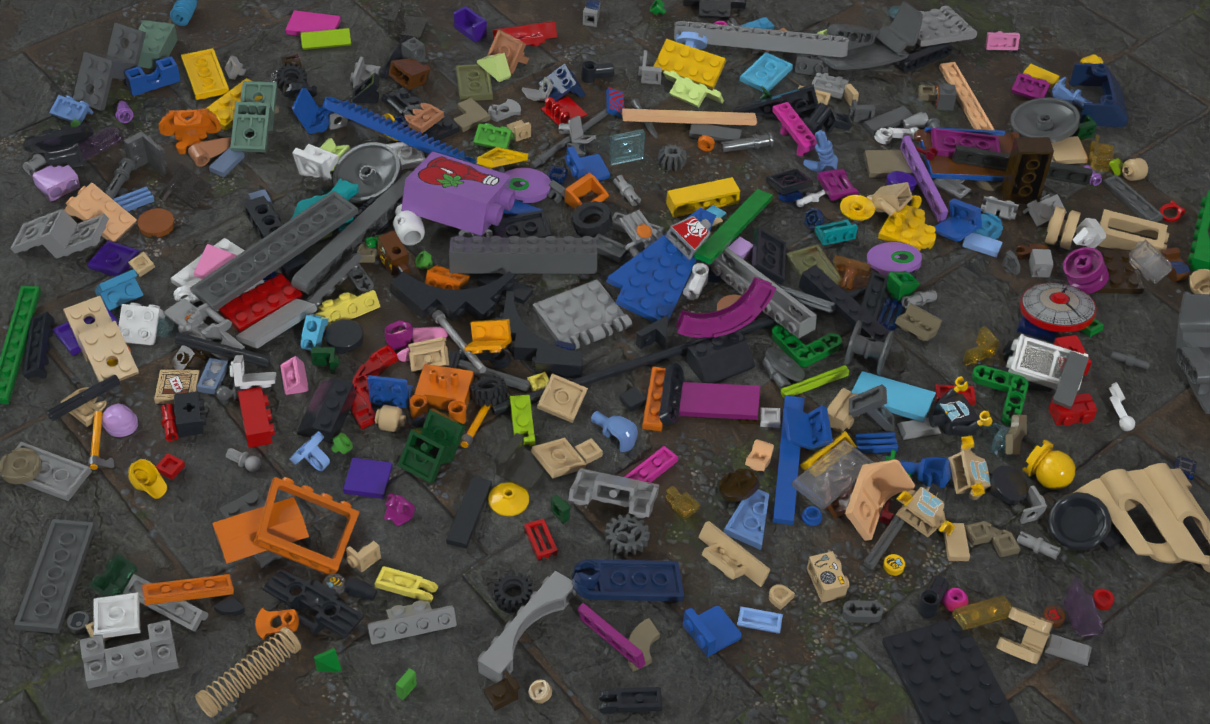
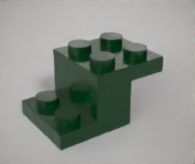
M430 409L424 426L411 429L397 466L428 483H434L441 464L453 462L466 425L435 409Z

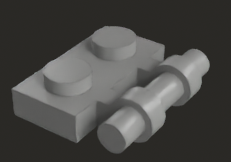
M817 72L812 84H814L816 90L831 93L832 97L842 99L845 85L849 83V80L843 79L841 76L834 77L830 76L829 73L824 72L822 74Z

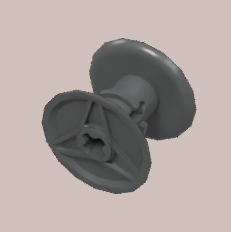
M858 320L847 348L844 365L850 363L854 353L863 355L864 359L869 357L879 360L877 374L880 376L890 351L894 331L888 333L884 343L875 340L873 336L868 338L860 335L862 322Z

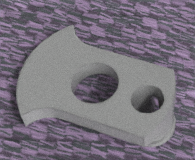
M507 99L503 104L489 106L488 113L493 121L498 122L513 115H521V107L516 101ZM506 109L508 112H501L500 110Z

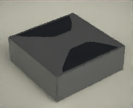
M567 143V148L574 146L579 157H585L584 143Z

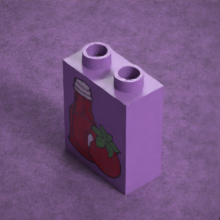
M432 152L405 179L401 211L408 210L417 216L482 236L491 224L499 225L504 210L510 211L512 209L516 191L509 189L511 175Z

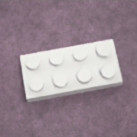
M223 238L214 245L235 255L245 251L226 238ZM201 256L171 277V282L177 287H192L202 279L193 276Z

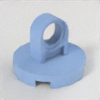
M681 32V35H676V42L701 50L707 47L708 38L704 35L703 38L698 37L699 33Z
M321 432L315 433L311 440L304 443L291 456L290 460L294 464L305 458L319 471H323L330 464L329 458L317 446L324 438Z

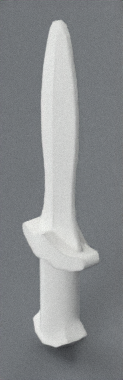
M824 189L817 193H806V197L796 199V205L803 207L809 202H819V197L827 193Z

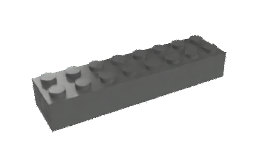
M455 236L450 239V273H507L510 271L511 273L597 274L596 238L590 236L574 238L572 236L556 238L554 236H547L546 238H538L536 236H529L527 238H520L518 236H511L509 238H501L500 236Z

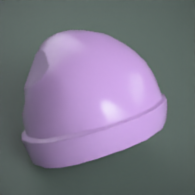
M117 403L109 406L104 411L102 425L111 436L124 437L132 434L137 429L138 419L130 408Z

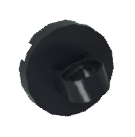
M291 83L288 88L287 86L283 87V95L296 101L301 89L306 88L313 98L317 95V87L315 85L308 87V83Z

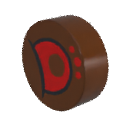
M1052 605L1045 608L1042 618L1054 622L1052 627L1056 628L1063 624L1065 613L1060 607Z

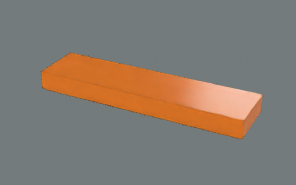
M652 367L642 429L662 432L663 423L660 420L659 413L666 368Z
M230 574L142 585L145 605L231 595L234 591Z

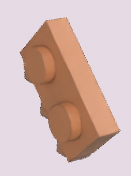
M421 103L422 110L413 109L414 115H405L408 126L417 132H425L444 118L443 111L427 103Z

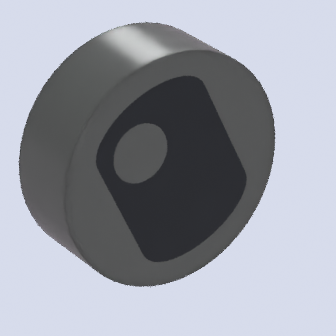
M83 611L74 612L67 619V626L74 634L84 633L87 631L85 625L91 623L88 614Z

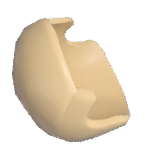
M1199 269L1190 275L1189 285L1194 294H1210V270Z

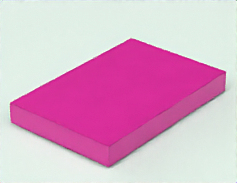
M294 10L285 31L288 35L301 36L302 32L335 30L339 27L341 16Z

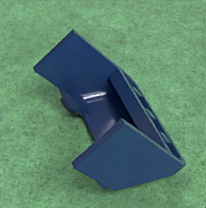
M1075 63L1069 85L1100 86L1104 94L1100 98L1099 103H1084L1079 124L1083 123L1085 115H1090L1097 123V126H1126L1128 114L1121 87L1109 68L1102 63Z

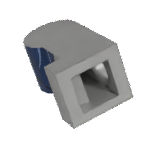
M587 0L583 10V25L597 27L601 1ZM592 18L594 21H587V19Z

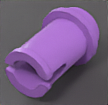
M1089 165L1084 166V168L1092 169ZM1093 170L1089 184L1097 186L1101 183L1102 178L1099 173Z

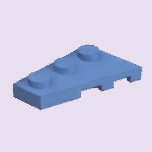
M758 489L751 497L742 500L726 525L724 533L761 550L769 493Z

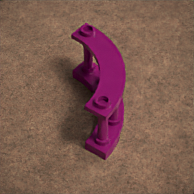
M754 277L746 292L737 301L724 309L710 313H693L682 310L675 327L678 328L677 333L689 337L703 338L719 337L735 332L752 322L766 308L775 293L776 287L772 286L771 282Z

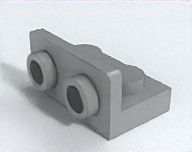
M360 57L359 61L355 63V71L351 73L350 77L353 89H356L373 73L380 75V66L364 64V57Z

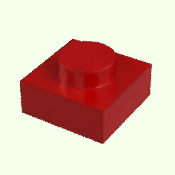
M167 453L155 467L161 475L173 480L185 467V463L183 460Z

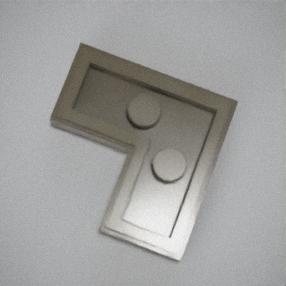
M469 98L458 103V109L463 115L453 119L459 126V129L465 132L489 121L490 114L475 100Z

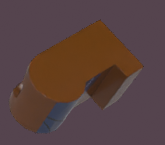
M1178 247L1163 250L1158 261L1172 282L1187 280L1190 277L1189 267L1184 264L1179 256L1181 252Z

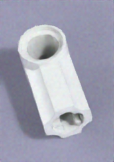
M697 263L693 266L692 274L683 290V294L687 299H698L703 287L707 284L709 268L706 264Z

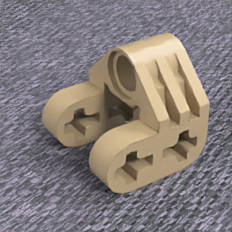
M1012 607L1008 617L1028 626L1022 643L1019 644L1010 639L1000 637L996 648L1030 663L1037 664L1054 622Z

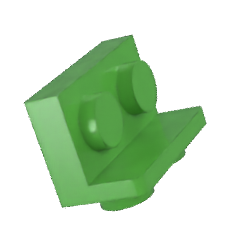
M489 123L479 124L474 138V145L493 149L496 147L508 149L510 139L513 140L512 130L503 126L500 128L494 127Z

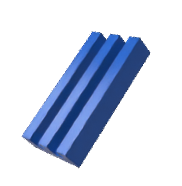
M895 432L855 435L858 454L898 451Z

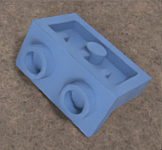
M58 95L49 113L69 122H72L75 118L82 123L86 114L92 115L93 111L89 108L90 105L84 101L77 102L70 96L63 97Z

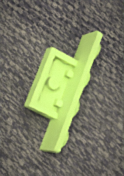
M665 70L663 72L667 80L675 83L670 91L671 96L698 108L705 96L723 104L724 100L719 91L715 89L709 90L701 83H693L690 78H682L674 71L668 72Z

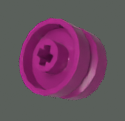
M1083 247L1076 249L1067 255L1063 262V270L1069 285L1087 294L1100 290L1109 279V272L1103 256L1095 248Z

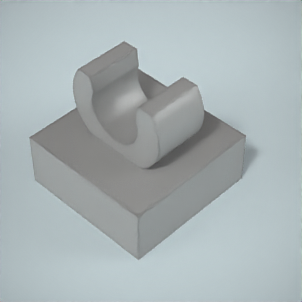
M230 56L224 68L229 79L235 80L237 75L244 76L246 69L242 68L243 64L239 62L237 57Z

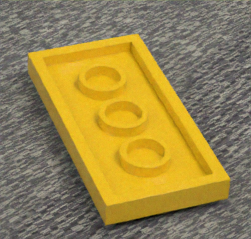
M666 39L653 67H661L662 72L665 70L668 72L674 71L682 78H690L693 83H701L708 88L714 89L726 63V58Z
M213 48L181 55L196 100L220 96L229 91Z
M243 81L207 107L217 116L221 129L225 131L233 126L235 103L241 101ZM256 96L254 100L261 101L263 96Z

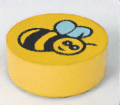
M891 554L885 558L883 568L888 574L897 576L904 571L905 561L901 556Z

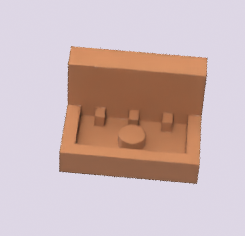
M498 30L487 56L505 53L511 74L514 73L518 62L527 64L529 60L524 55L525 52H523L526 43L502 30Z

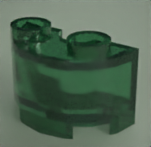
M117 553L106 563L107 570L102 575H96L88 586L104 597L123 595L134 572H137V567L134 563Z

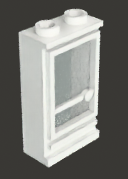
M1021 334L1012 343L1011 350H1014L1012 357L1009 356L1006 367L1009 368V373L1023 376L1027 381L1056 389L1068 354L1072 350ZM1079 353L1081 355L1088 357V354Z

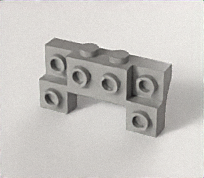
M580 468L570 488L568 501H573L577 505H588L593 499L604 503L617 504L629 507V513L634 514L635 517L645 518L649 517L653 511L659 485Z
M170 620L148 624V640L113 648H105L103 635L81 639V655L88 689L116 682L122 683L129 679L147 677L151 674L179 668Z

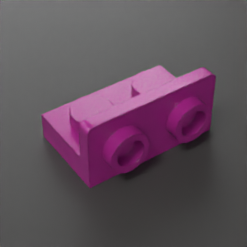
M1019 73L1011 93L1032 100L1045 98L1049 92L1050 83L1044 79H1036L1028 74Z

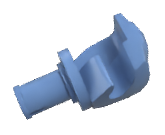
M1066 77L1059 80L1052 89V98L1067 101L1073 106L1077 105L1083 109L1084 103H1093L1081 96V90L1077 89L1074 92L1073 89L1070 91L1066 89L1064 84Z
M599 411L593 413L591 422L603 428L602 432L605 437L610 438L614 435L619 440L620 452L629 451L634 447L638 430L633 422L622 416L613 415L608 418Z

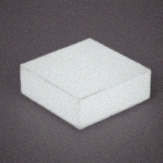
M760 408V427L780 428V408Z

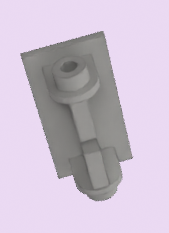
M984 196L981 211H983V214L987 212L996 215L997 211H1000V218L1015 220L1019 205L1012 201H1002L992 196Z

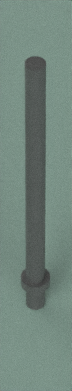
M607 109L602 110L582 125L583 133L609 114ZM569 134L542 155L536 156L535 160L530 163V167L535 169L540 164L543 165L545 160L571 142V135Z

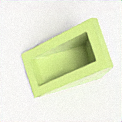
M505 53L489 55L477 60V64L497 81L501 82L511 77Z

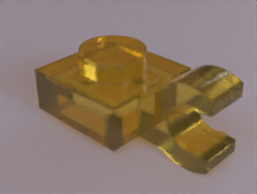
M673 486L666 490L668 494L665 496V499L671 503V508L684 520L700 509V504L687 492L681 495Z

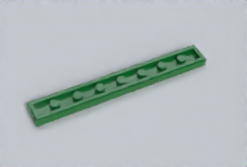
M757 189L695 252L694 258L711 264L771 202L773 195Z
M21 286L0 356V404L10 403L29 335L30 321L35 315L39 301L40 286Z

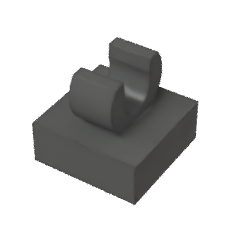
M552 180L549 186L553 190H550L547 196L552 199L556 195L554 201L558 204L562 197L565 199L566 188Z

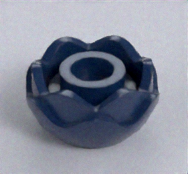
M811 208L806 212L804 222L809 229L815 230V226L823 225L824 215L821 210Z

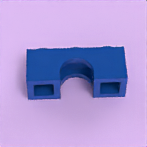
M172 56L157 60L156 70L151 74H144L140 66L125 70L126 84L132 96L179 82L178 65Z

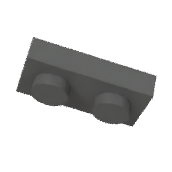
M599 233L596 235L597 253L619 263L629 253L625 249L626 245Z

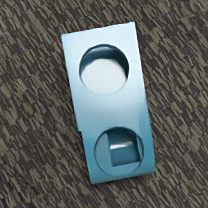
M314 314L306 315L301 336L302 349L311 351L312 347H321L324 329L328 325L329 318Z

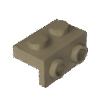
M911 303L908 305L906 312L897 317L895 324L899 325L902 330L915 334L918 339L928 341L936 336L942 320Z

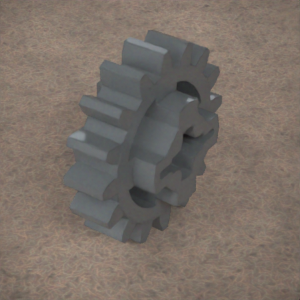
M629 514L626 515V518L618 515V520L612 518L611 524H606L605 543L610 544V550L617 549L616 554L618 555L621 551L624 552L625 556L628 555V552L636 555V550L642 552L643 546H648L650 537L649 527L644 525L643 519L637 521V517L630 518Z

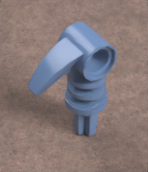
M819 130L815 133L817 141L815 149L820 161L804 159L803 165L817 173L836 170L838 158L833 153L832 142L827 140L824 131Z

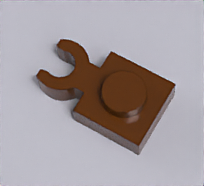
M1029 244V247L1017 245V259L1030 258L1032 249H1048V246L1044 244Z

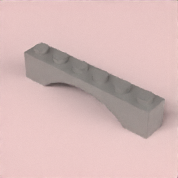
M554 571L550 577L547 576L542 583V587L532 593L529 602L525 606L520 607L517 616L512 621H508L501 635H497L493 639L489 649L480 654L478 658L479 673L495 683L503 680V673L508 671L510 674L513 671V655L519 638L532 623L541 617L565 609L576 595L572 585L573 581L557 571Z

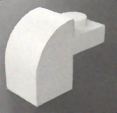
M1085 218L1076 228L1075 232L1077 235L1072 240L1076 245L1096 248L1106 238V233L1096 219Z

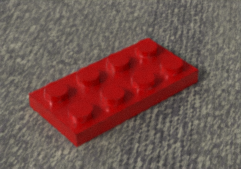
M279 274L234 298L221 307L219 313L225 319L230 320L232 326L241 333L296 298L302 300L303 296L298 289L292 286L289 280L282 274Z

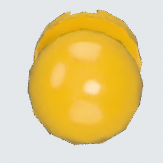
M1043 440L1042 443L1044 445L1042 447L1038 445L1035 447L1026 460L1028 463L1027 468L1024 467L1022 471L1029 477L1036 474L1038 482L1043 487L1050 490L1063 489L1074 479L1076 467L1073 459L1062 451H1052L1053 444L1048 440Z

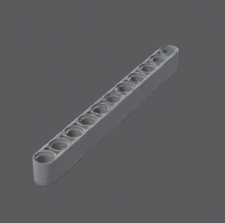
M687 21L675 22V40L676 35H681V32L699 33L698 37L703 38V35L708 38L707 44L833 57H845L848 53L849 39L843 36Z

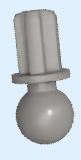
M229 448L226 453V458L237 462L239 467L245 465V468L250 472L259 470L261 466L260 459L257 456H249L248 452L241 453L233 448Z

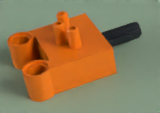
M457 351L449 353V366L442 367L424 364L415 394L410 398V415L413 419L423 413L428 414L429 407L448 410L449 417L465 424L466 410L471 396L470 386L471 383H474V371L457 369L461 356L460 353H457Z

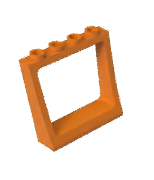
M274 477L269 488L253 545L333 576L338 571L360 511L352 509V505L348 502L341 501L338 503L333 501V497L328 494L322 493L318 495L313 493L314 490L309 486H296L292 479ZM278 489L347 517L348 520L333 559L267 532L268 522Z

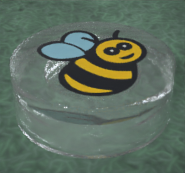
M330 574L323 581L325 586L339 594L344 591L345 580L339 574Z

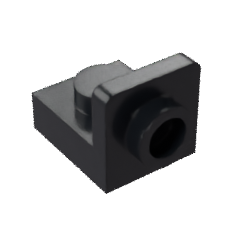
M833 110L823 123L828 133L834 127L847 131L852 127L848 115Z

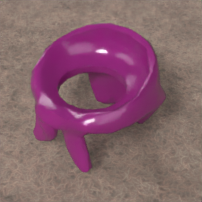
M399 320L386 326L384 337L387 344L394 350H399L403 347L408 348V344H411L413 337L412 324ZM399 327H402V329L405 330L397 334H392V331L393 333L398 332Z
M390 493L387 496L385 520H392L396 526H400L412 519L415 506L401 495Z

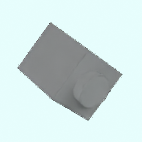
M1032 249L1029 259L1031 276L1050 278L1054 265L1051 250Z

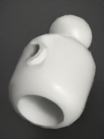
M400 204L395 210L394 230L402 244L415 245L425 235L421 217L408 210L401 211L402 204Z

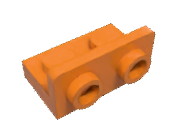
M436 265L427 271L425 284L442 289L460 290L461 287L469 282L470 276L462 273H450V269Z

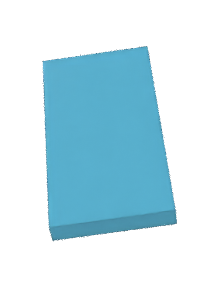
M861 372L851 392L852 394L858 395L883 384L887 388V404L884 406L891 413L921 422L925 421L935 399L936 392L867 372Z

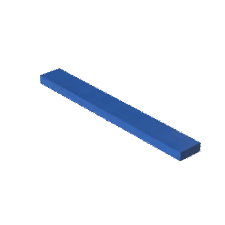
M785 395L784 408L790 407L803 412L804 398ZM784 414L773 523L793 525L800 446L788 441Z

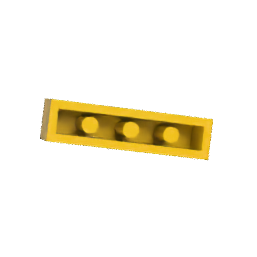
M733 177L669 190L667 191L666 204L673 218L693 214L699 208L707 210L712 205L721 208L739 204L740 189Z

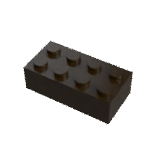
M1050 137L1014 138L1001 186L1004 201H1012L1015 204H1028L1035 200L1038 203L1040 201L1054 154Z

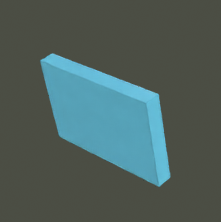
M765 52L740 76L739 81L762 92L761 86H763L769 92L793 69V64Z

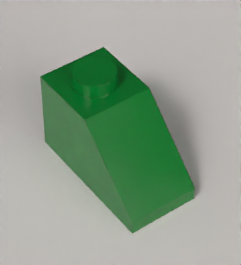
M890 272L886 289L890 292L892 298L899 301L905 296H911L920 283L909 272Z

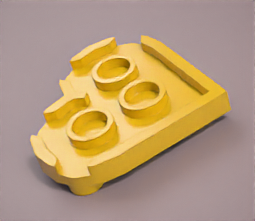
M906 204L898 211L906 215L905 223L897 226L894 224L895 217L889 216L878 235V238L881 240L909 244L920 251L926 248L931 249L934 246L936 229L934 226L925 224L924 210Z

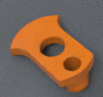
M263 607L256 618V631L263 640L268 635L279 633V630L283 627L296 632L299 625V616L295 609L270 612L266 611ZM281 617V626L273 628V619Z

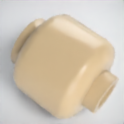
M1142 158L1126 160L1122 166L1123 176L1129 181L1144 179L1148 173L1146 161Z
M384 405L376 412L375 424H378L380 430L397 432L400 426L404 427L406 416L403 415L402 409L399 407Z

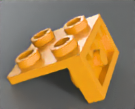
M509 319L472 321L473 342L465 346L464 349L465 351H471V354L482 353V350H489L490 353L500 352L502 348H506V345L512 341Z

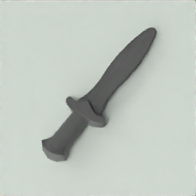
M632 99L630 104L635 109H643L639 104L640 100ZM644 122L650 134L658 139L657 132L652 123Z

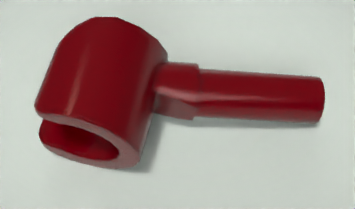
M915 146L917 152L926 155L927 160H932L938 153V150L934 147L924 150Z
M889 499L885 503V508L882 510V515L879 519L888 525L894 516L893 513L889 512L891 504Z

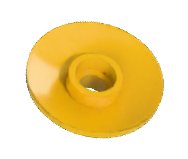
M861 195L847 196L840 203L841 212L853 220H866L875 213L874 203L869 198Z
M511 482L502 483L490 491L488 503L490 508L499 515L515 516L527 508L529 494L519 484Z

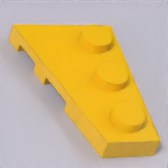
M496 147L477 157V164L492 169L493 167L527 161L528 153Z

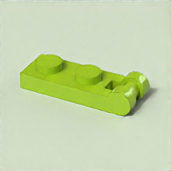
M530 395L510 396L515 448L528 444L529 446H535ZM528 434V437H521L520 435Z

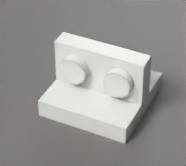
M310 144L304 150L295 148L292 153L299 174L329 186L333 181L330 171L338 162V155Z

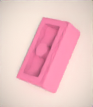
M295 356L280 365L286 395L309 391L303 361Z

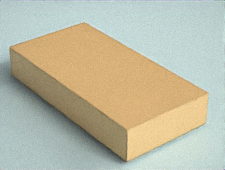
M952 523L955 529L951 535L948 536L943 532L948 561H969L970 554L964 523Z

